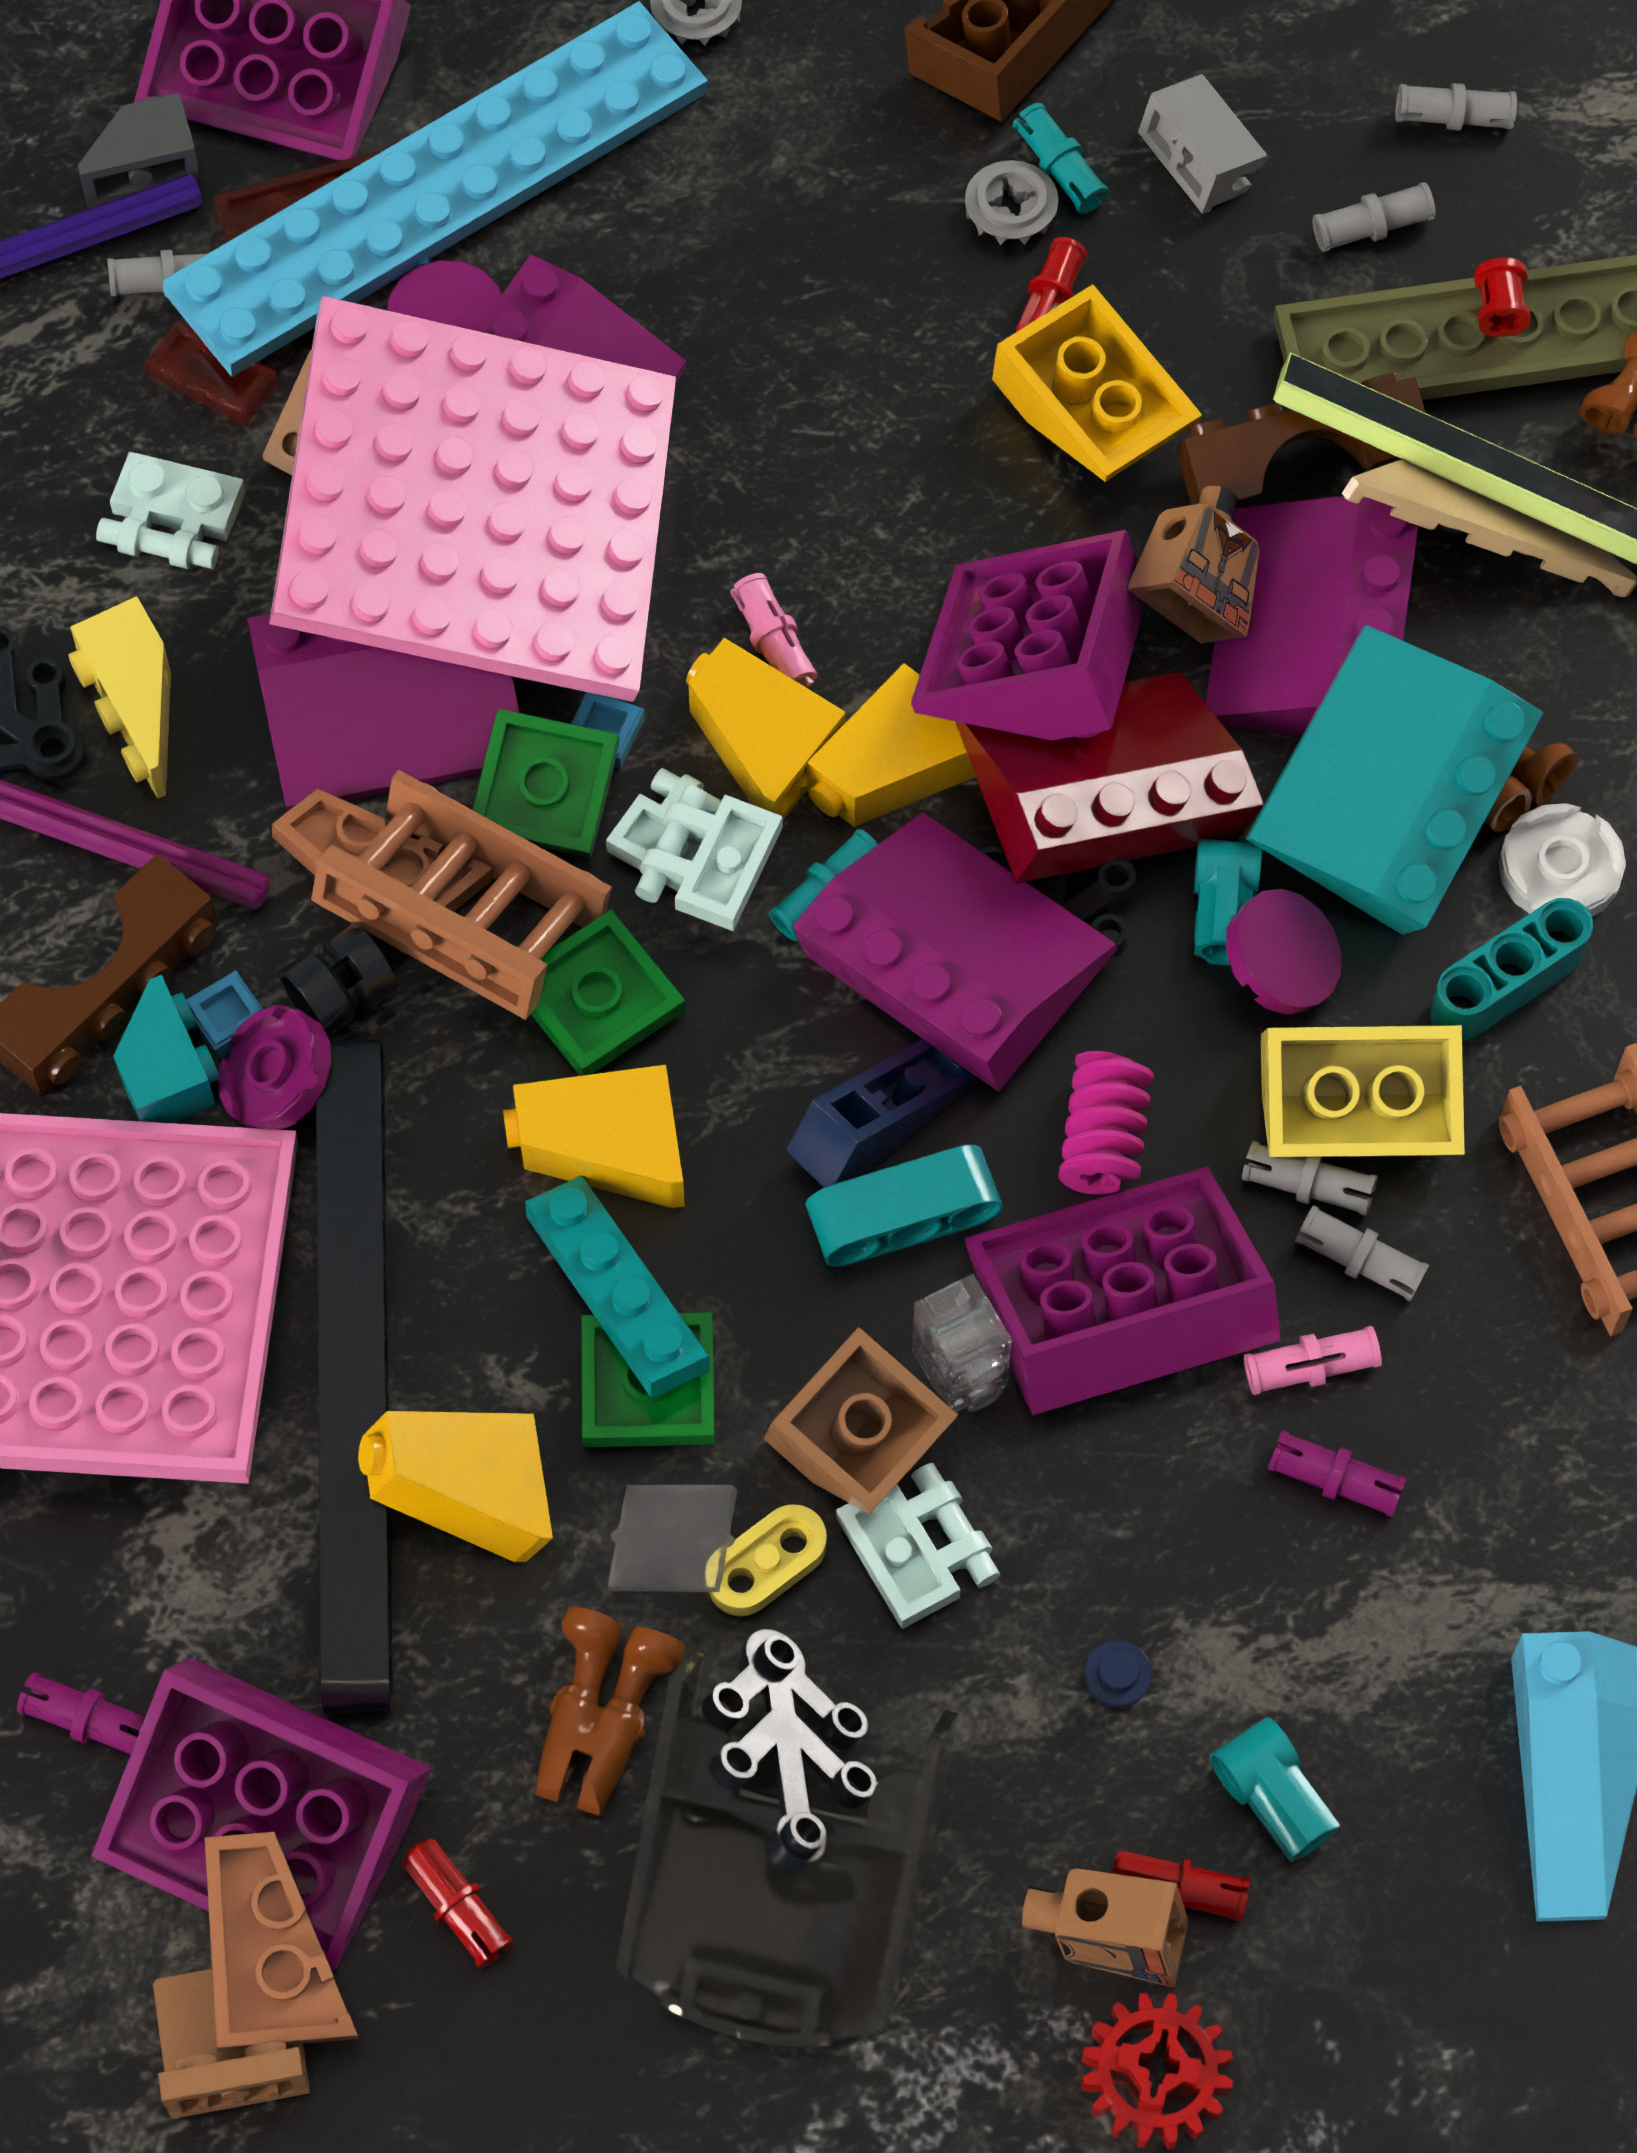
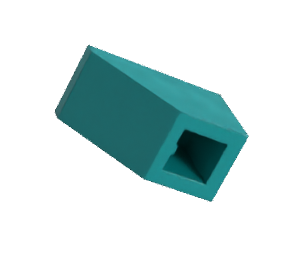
M162 975L149 979L113 1057L122 1085L138 1121L177 1123L216 1106L210 1083L220 1080V1077L206 1044L194 1048L187 1033L188 1030L195 1028L196 1024L183 993L180 992L171 996Z

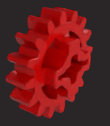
M1147 1993L1139 1994L1137 2009L1134 2013H1130L1120 2002L1114 2004L1111 2015L1115 2025L1111 2027L1106 2023L1096 2021L1091 2035L1102 2046L1084 2047L1081 2062L1097 2068L1096 2071L1083 2076L1081 2082L1082 2091L1100 2092L1101 2095L1093 2104L1091 2113L1095 2118L1110 2112L1116 2117L1111 2135L1115 2138L1125 2133L1128 2127L1137 2130V2146L1141 2149L1146 2148L1152 2134H1161L1162 2141L1167 2150L1175 2148L1178 2130L1184 2129L1194 2140L1199 2139L1204 2130L1199 2116L1203 2115L1208 2119L1217 2121L1223 2111L1221 2104L1212 2095H1229L1233 2085L1232 2079L1218 2074L1219 2070H1223L1231 2065L1233 2060L1232 2051L1214 2050L1213 2047L1221 2037L1223 2029L1217 2024L1203 2030L1198 2025L1202 2007L1196 2004L1185 2015L1176 2011V1995L1171 1993L1166 1997L1162 2008H1153ZM1152 2028L1151 2035L1136 2045L1122 2043L1121 2046H1118L1131 2033L1140 2029ZM1178 2034L1188 2040L1194 2047L1200 2060L1188 2057L1177 2040ZM1159 2045H1162L1164 2047L1162 2060L1165 2061L1164 2070L1167 2074L1163 2078L1162 2084L1158 2085L1155 2097L1152 2098L1150 2096L1152 2082L1149 2081L1150 2074L1147 2068L1152 2058L1156 2057ZM1112 2077L1114 2082L1125 2084L1137 2101L1136 2109L1120 2096L1114 2086ZM1192 2095L1197 2096L1184 2109L1172 2114L1161 2115L1163 2106L1177 2097L1191 2099Z

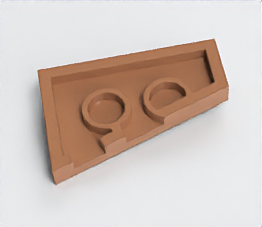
M317 788L272 824V838L315 875L317 859L331 844L354 857H358L386 826L385 818ZM423 835L419 840L409 837L380 871L411 887L441 854L443 844ZM473 858L470 863L466 862L433 901L453 912L456 911L492 881L493 867Z
M275 1832L205 1837L217 2051L246 2049L255 2044L273 2041L285 2042L286 2045L358 2039L353 2022L342 2000Z

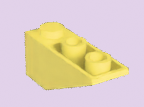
M136 596L71 626L77 650L68 654V657L82 686L85 688L94 684L101 696V699L94 701L108 733L112 735L120 731L128 746L122 748L121 753L134 780L138 783L147 779L154 794L159 799L166 795L171 671L164 643Z

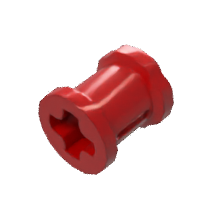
M1495 258L1480 264L1475 269L1474 284L1481 291L1482 309L1478 312L1479 330L1485 335L1492 337L1515 336L1524 332L1530 326L1529 307L1524 304L1523 286L1527 283L1528 270L1523 262L1513 258Z

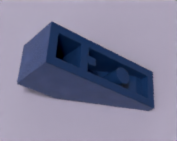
M922 1039L813 1099L786 1151L824 1188L859 1177L872 1170L975 1082L977 1076Z

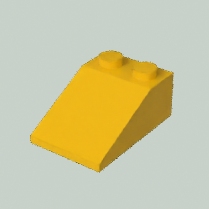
M1093 284L997 344L992 376L994 383L1028 424L1104 482L1201 421L1202 414Z

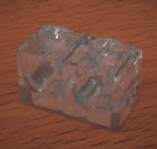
M971 1274L914 1302L912 1352L938 1397L954 1412L965 1407L969 1411H977L997 1400L1003 1393L1002 1389L1007 1387L1012 1339L974 1274Z

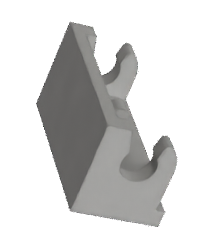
M1203 74L1151 93L1138 133L1202 214L1211 211L1213 206L1245 193L1252 187L1248 179L1241 176L1250 174L1263 167L1268 155Z

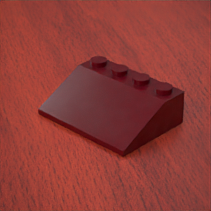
M1181 672L1124 682L1112 729L1102 731L1090 738L1069 737L1051 741L955 721L1016 884L1101 867L1105 862L1117 858L1130 861L1198 847L1199 838L1218 840L1238 839L1264 805L1243 750Z

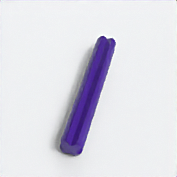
M185 174L0 241V279L195 209L202 204L199 186L192 174Z

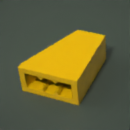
M723 638L710 655L703 653L696 659L687 675L686 683L689 685L690 713L749 802L754 806L783 816L784 820L807 791V762L846 723V712L741 647Z
M905 663L807 762V792H809L812 802L823 813L831 817L839 815L853 827L976 777L956 722L914 712L911 700L920 675Z
M666 1065L513 1085L516 1108L503 1110L508 1148L521 1146L525 1170L567 1181L582 1175L587 1184L593 1188L669 1208L685 1207L683 1176Z
M386 1411L362 1436L358 1460L361 1472L368 1477L370 1499L513 1562H527L553 1539L534 1414Z

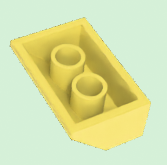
M1462 1025L1267 1028L1261 1033L1262 1103L1269 1158L1465 1155Z

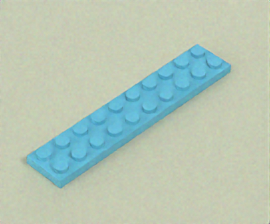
M638 1L163 280L164 294L229 375L233 377L315 328L322 296L352 303L359 302L416 268L418 263L428 256L431 259L707 94L708 80L641 2Z

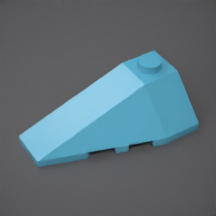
M1590 1631L1522 1633L1511 1657L1536 1922L1603 1920L1607 1917L1637 1789V1647Z

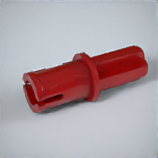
M1058 237L1053 240L1050 253L1039 276L1033 277L1029 282L1028 292L1030 297L1017 324L1016 332L1074 296L1071 289L1078 271L1087 257V251L1081 243L1068 237Z
M431 1838L426 1839L415 1845L403 1859V1866L436 1908L437 1912L434 1914V1919L439 1924L443 1922L448 1924L474 1958L475 1964L479 1969L485 1968L499 1959L501 1954L498 1950L502 1949L504 1952H507L512 1947L515 1940L505 1932L478 1895L481 1893V1887L477 1883L469 1885L435 1840Z
M1127 1851L1117 1853L1111 1869L1113 1874L1177 1883L1184 1908L1231 1918L1238 1922H1241L1248 1900V1894L1245 1891H1248L1250 1888V1878H1241L1191 1866L1189 1858L1183 1857L1181 1864Z

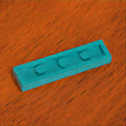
M582 1175L525 1201L527 1219L651 1399L709 1372L708 1354Z

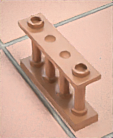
M398 770L392 777L385 819L390 822L358 857H354L331 844L317 859L311 901L351 923H356L363 930L526 1020L539 1005L547 969V964L541 961V959L572 922L583 928L607 912L612 887L598 880L591 873L578 869L438 792L431 785L422 783ZM412 834L418 837L423 835L443 844L441 854L411 887L380 871ZM474 858L493 867L492 878L496 879V881L467 915L463 917L433 900L466 862L470 863ZM521 893L550 910L517 947L492 934L487 929L515 896Z
M1637 1043L1625 1047L1613 1082L1533 1111L1522 1087L1518 1086L1509 1090L1501 1116L1498 1119L1500 1133L1505 1145L1512 1153L1519 1152L1584 1282L1581 1284V1293L1588 1312L1594 1319H1602L1610 1337L1623 1332L1633 1309L1629 1300L1637 1298V1270L1617 1277L1601 1244L1637 1231V1203L1589 1221L1573 1189L1637 1165V1138L1561 1166L1545 1134L1622 1105L1628 1110L1634 1108L1637 1114Z

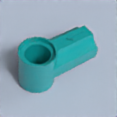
M1199 838L1194 878V894H1199L1195 917L1194 955L1202 957L1210 964L1230 965L1226 952L1227 926L1232 916L1238 913L1241 905L1258 894L1262 849L1253 843Z
M1265 1717L1210 1754L1213 1769L1223 1786L1241 1805L1248 1803L1290 1863L1307 1856L1338 1831L1340 1824L1299 1770L1300 1760L1292 1743L1279 1725L1271 1718Z

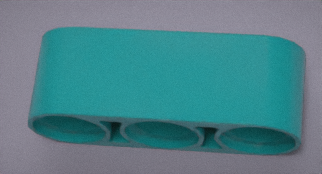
M1570 898L1551 900L1448 967L1440 975L1430 1008V1022L1432 1026L1462 1025V1041L1470 1040L1574 972L1581 965L1593 930V918L1588 909L1579 901ZM1559 931L1567 934L1573 941L1562 943L1554 940L1548 933ZM1499 965H1515L1524 974L1517 976L1506 974L1499 968ZM1449 998H1466L1475 1007L1470 1009L1456 1007L1449 1001Z
M963 1145L833 1184L814 1193L807 1199L805 1204L827 1265L833 1267L854 1264L980 1225L997 1216L1003 1209V1204L983 1151L977 1145Z

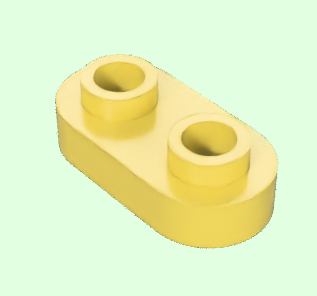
M792 1504L779 1507L720 1550L711 1560L707 1572L708 1591L714 1604L730 1615H751L763 1609L813 1571L823 1560L827 1546L826 1528L820 1516L810 1508L802 1505ZM795 1536L801 1538L806 1545L800 1552L789 1553L782 1548L781 1544L786 1538ZM737 1576H746L754 1584L747 1592L738 1593L729 1587V1583Z

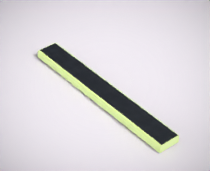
M1290 352L1282 367L1273 400L1276 403L1637 564V508Z

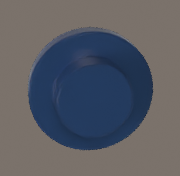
M1112 1640L1097 1646L1088 1656L1084 1670V1680L1090 1694L1098 1702L1113 1708L1128 1707L1140 1701L1147 1693L1152 1678V1668L1146 1654L1138 1646L1123 1640Z

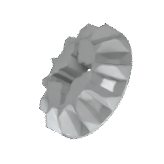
M650 0L653 18H655L667 34L675 35L681 45L687 39H699L706 46L710 37L719 35L726 38L730 26L733 23L740 22L742 0H705V9H699L697 14L692 17L688 16L687 6H693L696 0Z
M1014 160L992 163L978 171L967 186L965 193L966 218L972 219L976 224L979 236L986 233L996 237L1000 245L1006 239H1020L1025 245L1032 235L1036 233L1046 234L1050 222L1054 217H1057V189L1051 178L1032 164ZM1004 190L1007 191L1008 196L1012 197L1016 204H1021L1018 216H1015L1014 213L1011 214L1008 207L1002 206Z

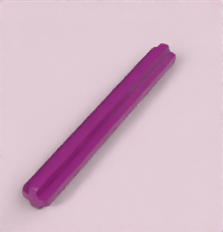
M0 780V819L140 869L158 853L204 892L252 909L260 908L268 896L270 889L269 877L262 872Z

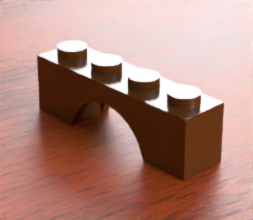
M1387 373L1360 383L1425 413L1416 377L1397 382L1395 373ZM1279 403L1251 410L1246 413L1248 422L1226 428L1223 419H1215L1192 426L1188 429L1190 437L1185 438L1175 448L1191 505L1199 503L1202 489L1206 486H1220L1234 492L1238 498L1236 507L1252 503L1262 493L1265 471L1273 454L1281 447L1299 440L1319 439L1334 443L1348 451L1366 472L1401 460L1397 456L1294 410L1283 412Z
M158 853L113 895L123 925V934L114 958L99 974L83 983L62 988L41 987L23 981L0 1003V1062L41 1097L55 1084L62 1085L70 1080L81 1066L82 1058L100 1040L103 1042L108 1041L121 1030L126 1022L127 1014L139 1003L149 979L162 975L165 984H167L172 971L189 954L194 956L203 951L215 935L219 924L212 897Z

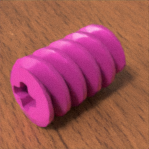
M1088 1051L1076 1055L1075 1065L1078 1069L1073 1072L1072 1088L1074 1092L1070 1095L1068 1107L1071 1115L1067 1118L1065 1134L1068 1138L1063 1142L1061 1156L1064 1162L1060 1165L1058 1178L1065 1186L1074 1191L1087 1195H1108L1120 1190L1121 1182L1134 1181L1140 1177L1141 1166L1129 1158H1136L1143 1154L1144 1142L1134 1135L1145 1132L1148 1120L1138 1112L1149 1108L1151 1096L1142 1089L1152 1085L1154 1073L1149 1068L1115 1053Z

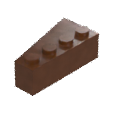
M1112 0L942 1L943 10L927 21L919 17L904 27L910 74L1003 122Z

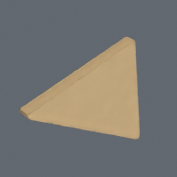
M1403 459L1353 476L1342 492L1345 499L1356 504L1361 499L1367 497L1393 506L1390 516L1430 530H1435L1439 523L1445 527L1469 533L1466 537L1467 543L1503 556H1510L1514 550L1524 555L1540 558L1543 560L1540 569L1584 583L1588 576L1596 578L1609 588L1614 595L1619 597L1629 596L1637 585V576L1608 551Z

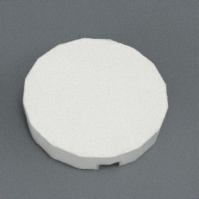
M1567 803L1541 805L1521 815L1512 825L1510 832L1505 836L1498 861L1502 885L1513 902L1530 914L1551 900L1570 898L1584 905L1591 916L1603 912L1617 895L1626 866L1622 842L1607 821L1598 815L1593 818L1587 813L1580 812L1581 807Z

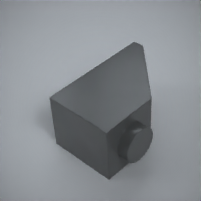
M180 93L162 97H147L140 102L123 105L77 165L88 209L185 174H192L197 184L202 183L195 147Z

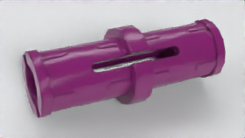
M1282 1430L1268 1470L1280 1472L1324 1489L1322 1496L1331 1500H1335L1336 1496L1339 1495L1386 1513L1389 1517H1393L1407 1477L1397 1476L1351 1458L1353 1451L1340 1447L1337 1453L1290 1435L1289 1432Z
M33 1672L29 1675L24 1686L30 1688L32 1693L45 1697L48 1700L43 1701L21 1692L17 1703L18 1713L30 1715L70 1730V1737L84 1744L93 1739L131 1755L137 1737L129 1734L128 1731L139 1734L146 1716L106 1702V1695L100 1691L89 1689L86 1693L45 1678L40 1673Z

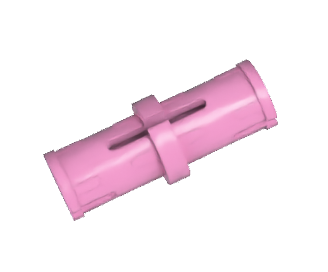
M754 573L734 584L735 589H731L730 593L751 630L749 638L755 651L763 653L770 666L804 687L809 688L814 683L813 679L818 678V674L796 636L798 627L793 617L785 615L779 606L765 574Z
M1368 1326L1362 1330L1316 1339L1314 1334L1300 1336L1298 1344L1256 1354H1244V1365L1253 1395H1257L1263 1391L1308 1381L1311 1387L1325 1385L1326 1377L1369 1367L1382 1366V1358L1376 1332L1373 1326ZM1340 1353L1339 1356L1327 1358L1319 1361H1311L1303 1363L1301 1365L1285 1368L1288 1364L1306 1360H1313L1317 1358H1322L1323 1356Z

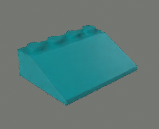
M1366 625L1361 629L1245 839L1398 933L1405 935L1423 929L1429 924L1544 712L1489 678Z

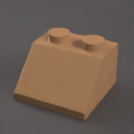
M858 1327L774 1419L764 1440L812 1483L862 1511L871 1514L952 1424L958 1414Z

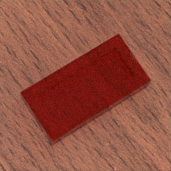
M178 320L144 363L148 376L245 427L278 384L276 371L258 362L231 377L190 326Z

